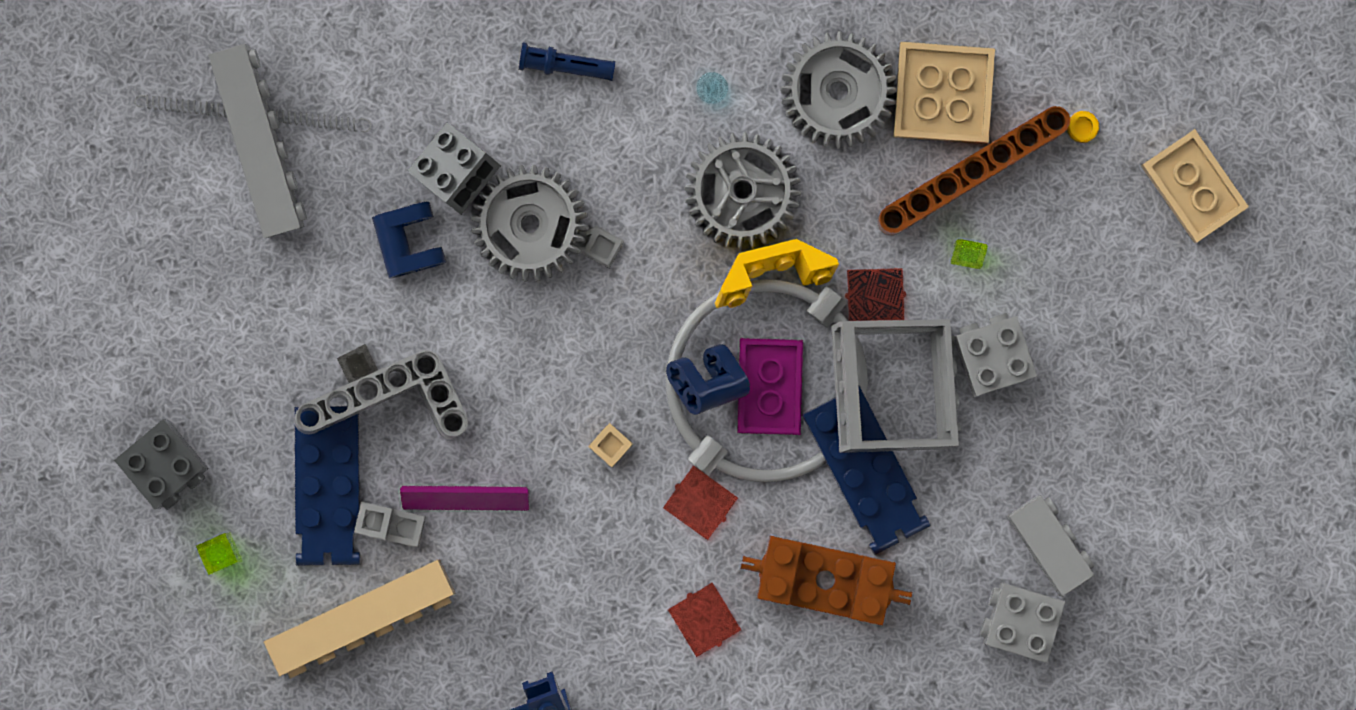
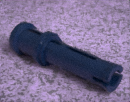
M525 42L522 43L518 69L520 71H523L525 68L544 71L545 75L553 74V71L613 81L616 61L557 53V49H554V47L549 46L548 49L530 47Z

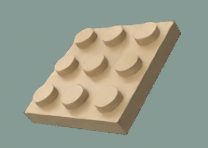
M900 42L893 137L988 144L995 49Z

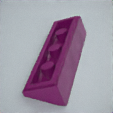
M400 487L403 510H529L528 487Z

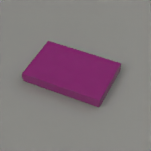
M740 338L739 365L749 379L750 391L747 396L738 399L737 433L801 435L803 340Z

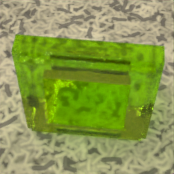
M963 239L956 240L953 246L951 264L981 269L988 249L987 244Z

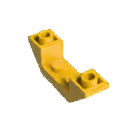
M798 239L739 253L720 289L715 306L716 308L740 306L746 301L752 288L749 278L759 277L763 273L775 269L777 271H784L793 265L803 286L813 283L815 285H823L832 279L839 262L837 258Z

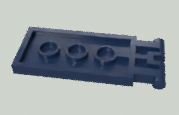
M858 385L862 441L887 440ZM836 397L802 414L860 528L867 527L874 541L869 544L874 555L899 543L895 531L901 529L904 537L907 539L931 526L925 515L919 517L912 503L917 497L893 451L839 452Z
M330 406L333 412L339 414L347 410V406ZM294 407L295 414L299 407ZM304 411L300 415L301 422L305 426L311 427L318 423V416L313 411ZM359 413L314 434H303L295 426V534H302V553H296V566L325 565V553H331L332 565H360V552H354V531L360 510Z

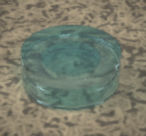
M716 72L702 75L696 87L698 97L707 104L720 103L728 92L726 79Z

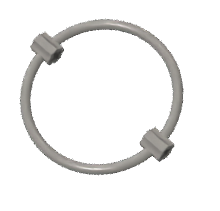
M751 281L752 288L749 294L761 292L782 293L810 303L811 305L807 308L806 312L826 328L832 322L837 324L841 321H848L840 312L847 302L827 286L818 294L806 287L786 281ZM719 292L705 300L686 319L674 339L667 365L671 361L682 358L691 334L700 322L716 309L715 301ZM855 335L858 385L864 396L867 397V365L861 343L857 335ZM666 374V394L672 418L680 434L693 450L687 460L707 476L716 468L725 474L743 480L780 482L806 475L826 463L821 451L799 464L770 470L743 467L724 459L723 457L728 452L724 447L707 434L702 441L695 434L684 414L681 400L670 384Z

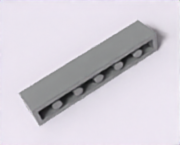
M242 44L209 54L210 63L263 237L269 238L303 228V220L307 219L306 211L302 201L297 202L294 190L298 189L297 181L293 171L288 172L285 159L289 158L284 141H279L275 129L279 128V122L275 111L269 110L266 101L267 98H270V92L265 79L260 80L257 68L261 67V63L256 49L251 50L250 45Z

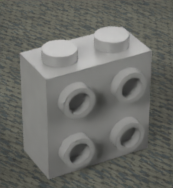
M1004 313L989 318L990 325L979 328L978 324L974 323L959 328L960 335L955 336V344L973 398L1037 377L1017 316L1009 318L1008 314Z
M1001 582L999 588H993L990 596L989 605L993 606L990 619L984 618L980 636L984 637L983 644L1048 663L1065 601Z

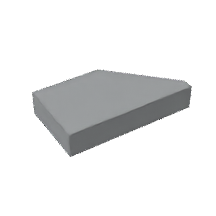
M598 226L588 228L586 231H579V235L586 239L585 243L576 242L575 244L581 251V254L610 269L624 240ZM566 235L561 236L558 242L563 244Z

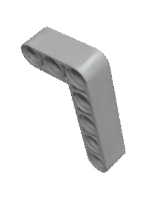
M424 350L304 403L298 408L294 423L301 433L314 434L416 387L423 398L437 431L445 439L452 440L461 436L467 428L468 420L440 358L433 351ZM420 359L430 360L434 366L433 372L430 374L421 373L418 370L417 361ZM391 372H400L405 378V384L401 387L392 386L388 380V375ZM362 385L373 386L376 390V397L372 400L363 399L359 394V388ZM435 387L444 389L447 394V400L443 403L435 402L431 398V389ZM338 397L345 400L347 410L344 413L339 414L332 411L330 401L333 398ZM304 411H313L318 416V423L311 427L305 426L301 422L300 415ZM447 416L458 418L460 421V429L458 431L451 432L446 429L444 419Z

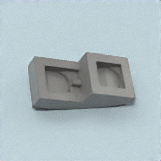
M361 502L354 533L419 547L426 516Z

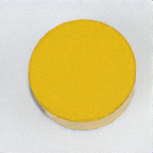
M1088 111L1074 113L1070 117V125L1067 129L1069 137L1078 143H1087L1095 138L1099 131L1097 118Z

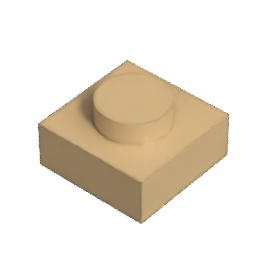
M609 423L588 447L609 466L613 467L633 443Z

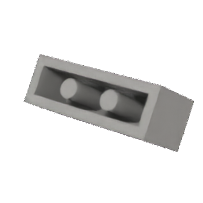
M1037 495L1006 517L1058 595L1063 597L1094 576L1091 571L1094 564L1084 550L1079 553L1073 544L1077 539L1067 524L1061 526L1055 517L1059 512L1049 497L1043 499L1041 495Z

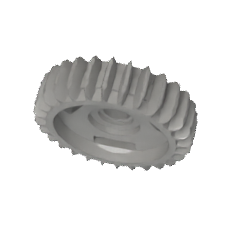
M838 31L836 40H831L827 32L824 36V42L820 43V40L815 36L812 39L814 47L810 48L806 43L802 44V49L805 53L803 56L796 51L793 53V58L797 61V64L791 62L786 64V68L792 74L782 75V80L789 82V85L782 86L780 92L789 94V97L784 98L781 103L782 105H791L792 108L786 111L785 115L786 117L793 115L797 117L792 123L793 127H797L800 124L804 126L801 136H805L809 131L813 133L812 143H815L819 137L824 138V147H827L830 140H835L836 149H839L842 140H846L850 148L853 146V138L857 137L858 141L863 144L865 142L863 133L867 132L871 137H874L876 132L873 126L876 125L881 129L885 126L880 117L890 118L892 114L885 107L895 106L896 101L888 98V95L897 93V88L889 87L888 84L895 81L896 76L886 75V72L892 68V64L882 65L881 62L885 57V53L875 56L873 53L877 45L873 44L868 49L865 48V37L859 43H855L854 33H851L847 40H843L842 32ZM843 51L853 53L864 59L871 66L868 73L866 74L840 59ZM800 74H811V105L800 104ZM832 84H844L847 88V96L841 100L833 99L829 93V88ZM865 107L868 109L870 117L843 130L839 123L841 120Z
M747 132L743 133L741 141H737L735 134L731 133L729 143H726L720 136L718 137L719 147L716 148L709 142L707 144L710 152L708 155L702 151L698 152V156L702 160L701 164L694 161L691 162V167L697 172L696 174L687 173L686 175L687 179L694 181L693 185L684 186L685 191L693 193V196L685 199V203L695 204V207L689 211V215L699 214L700 217L695 222V226L698 227L705 223L707 227L703 234L707 236L712 231L715 232V243L721 237L726 238V247L731 245L732 240H736L738 249H742L744 241H748L751 249L755 247V239L759 238L762 244L766 245L767 234H770L774 239L778 238L775 228L778 226L785 231L788 227L783 219L793 220L795 217L788 210L789 208L797 209L799 207V203L793 201L792 197L800 196L801 191L792 189V186L800 183V178L790 177L797 168L796 166L786 167L785 164L790 160V156L786 155L782 158L778 156L782 149L781 146L776 147L772 151L770 149L771 139H768L764 145L759 144V134H756L753 142L748 141ZM749 151L776 167L771 176L745 160ZM705 174H716L714 205L703 204ZM740 181H746L752 187V193L746 199L736 197L733 192L735 184ZM770 209L774 216L772 220L753 230L745 231L742 222Z
M520 165L519 174L517 175L508 168L507 179L496 174L499 184L494 186L488 182L486 185L491 192L488 195L482 192L478 194L484 200L483 205L474 204L473 206L481 212L480 216L471 217L472 221L479 223V227L473 228L471 232L482 237L474 243L476 246L485 245L486 247L480 253L481 257L492 255L488 265L493 267L499 262L501 265L499 266L498 273L504 274L508 268L511 269L510 278L513 280L518 275V272H521L524 282L528 281L529 273H533L536 281H540V272L543 271L549 278H552L551 268L553 267L562 273L564 270L561 262L565 260L567 263L572 264L573 261L569 256L570 252L581 253L575 246L576 242L585 243L586 241L585 238L579 235V231L588 230L587 225L580 223V220L587 218L588 214L586 212H578V209L584 206L585 203L583 200L574 201L579 191L573 189L568 192L567 189L571 182L566 179L560 184L561 174L559 172H556L550 178L548 167H544L542 173L538 174L536 165L531 166L530 173H526L524 166ZM528 183H535L538 186V193L508 199L507 191L513 187ZM528 215H534L539 219V228L533 233H527L522 229V221ZM560 218H568L570 223L562 247L560 249L552 247ZM498 231L519 252L513 260H510L492 240V236Z

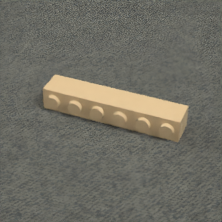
M439 559L263 642L278 675L282 676L288 673L291 679L307 671L305 664L317 660L319 665L336 657L334 651L345 646L347 651H350L365 644L363 637L371 633H375L378 638L393 631L392 624L401 619L407 624L422 617L423 615L420 611L432 605L435 611L452 603L450 596L456 593Z

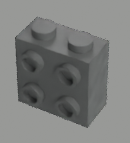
M446 122L421 155L416 158L408 172L462 215L501 165Z
M166 419L160 421L114 460L154 509L164 507L168 510L181 499L179 493L186 487L193 489L206 478L203 473L209 469L172 423Z

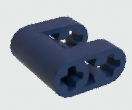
M430 202L413 204L372 217L389 279L446 263L442 247L411 254L404 226L426 221L434 217Z
M723 344L707 348L703 353V362L712 377L711 379L704 381L692 361L686 357L671 361L666 367V374L670 384L687 410L693 415L745 397L750 391L747 375L728 347Z

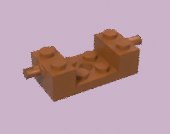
M769 536L767 550L762 560L743 556V562L752 563L754 566L741 563L740 569L759 572L760 583L756 598L839 615L882 626L886 609L891 601L909 606L911 603L910 599L901 598L899 595L912 598V592L894 589L893 575L896 563ZM821 571H830L834 575L835 581L831 588L821 589L818 587L816 577Z

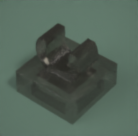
M366 344L337 358L349 383L378 371Z

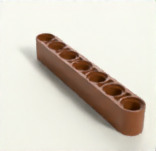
M1060 106L1046 109L894 201L881 211L878 217L879 229L884 234L897 235L1061 136L1070 125L1069 113ZM1047 116H1058L1062 121L1061 129L1053 130L1049 128L1046 122ZM1021 132H1031L1035 137V144L1033 146L1023 145L1019 139ZM997 147L1004 148L1008 153L1007 162H997L992 155L993 149ZM970 163L978 165L982 171L981 177L978 179L969 178L965 172L966 165ZM940 181H951L955 187L954 193L949 196L943 195L938 189ZM915 196L924 197L928 203L927 210L923 212L915 211L911 205L912 198ZM894 212L900 216L901 224L898 228L887 227L884 222V216L887 213Z

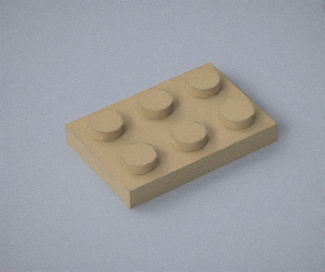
M1195 129L1141 165L1194 243L1199 242L1249 207Z

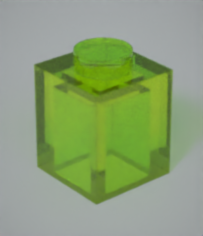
M230 532L223 533L196 545L208 575L216 574L243 562Z

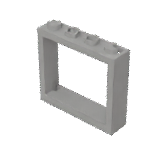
M950 319L841 321L831 326L840 453L945 450L959 446L958 431H961V426L957 422L956 412L959 406V395L955 391L954 378L957 374V364L952 355L955 336H951ZM930 334L938 439L862 441L855 335Z

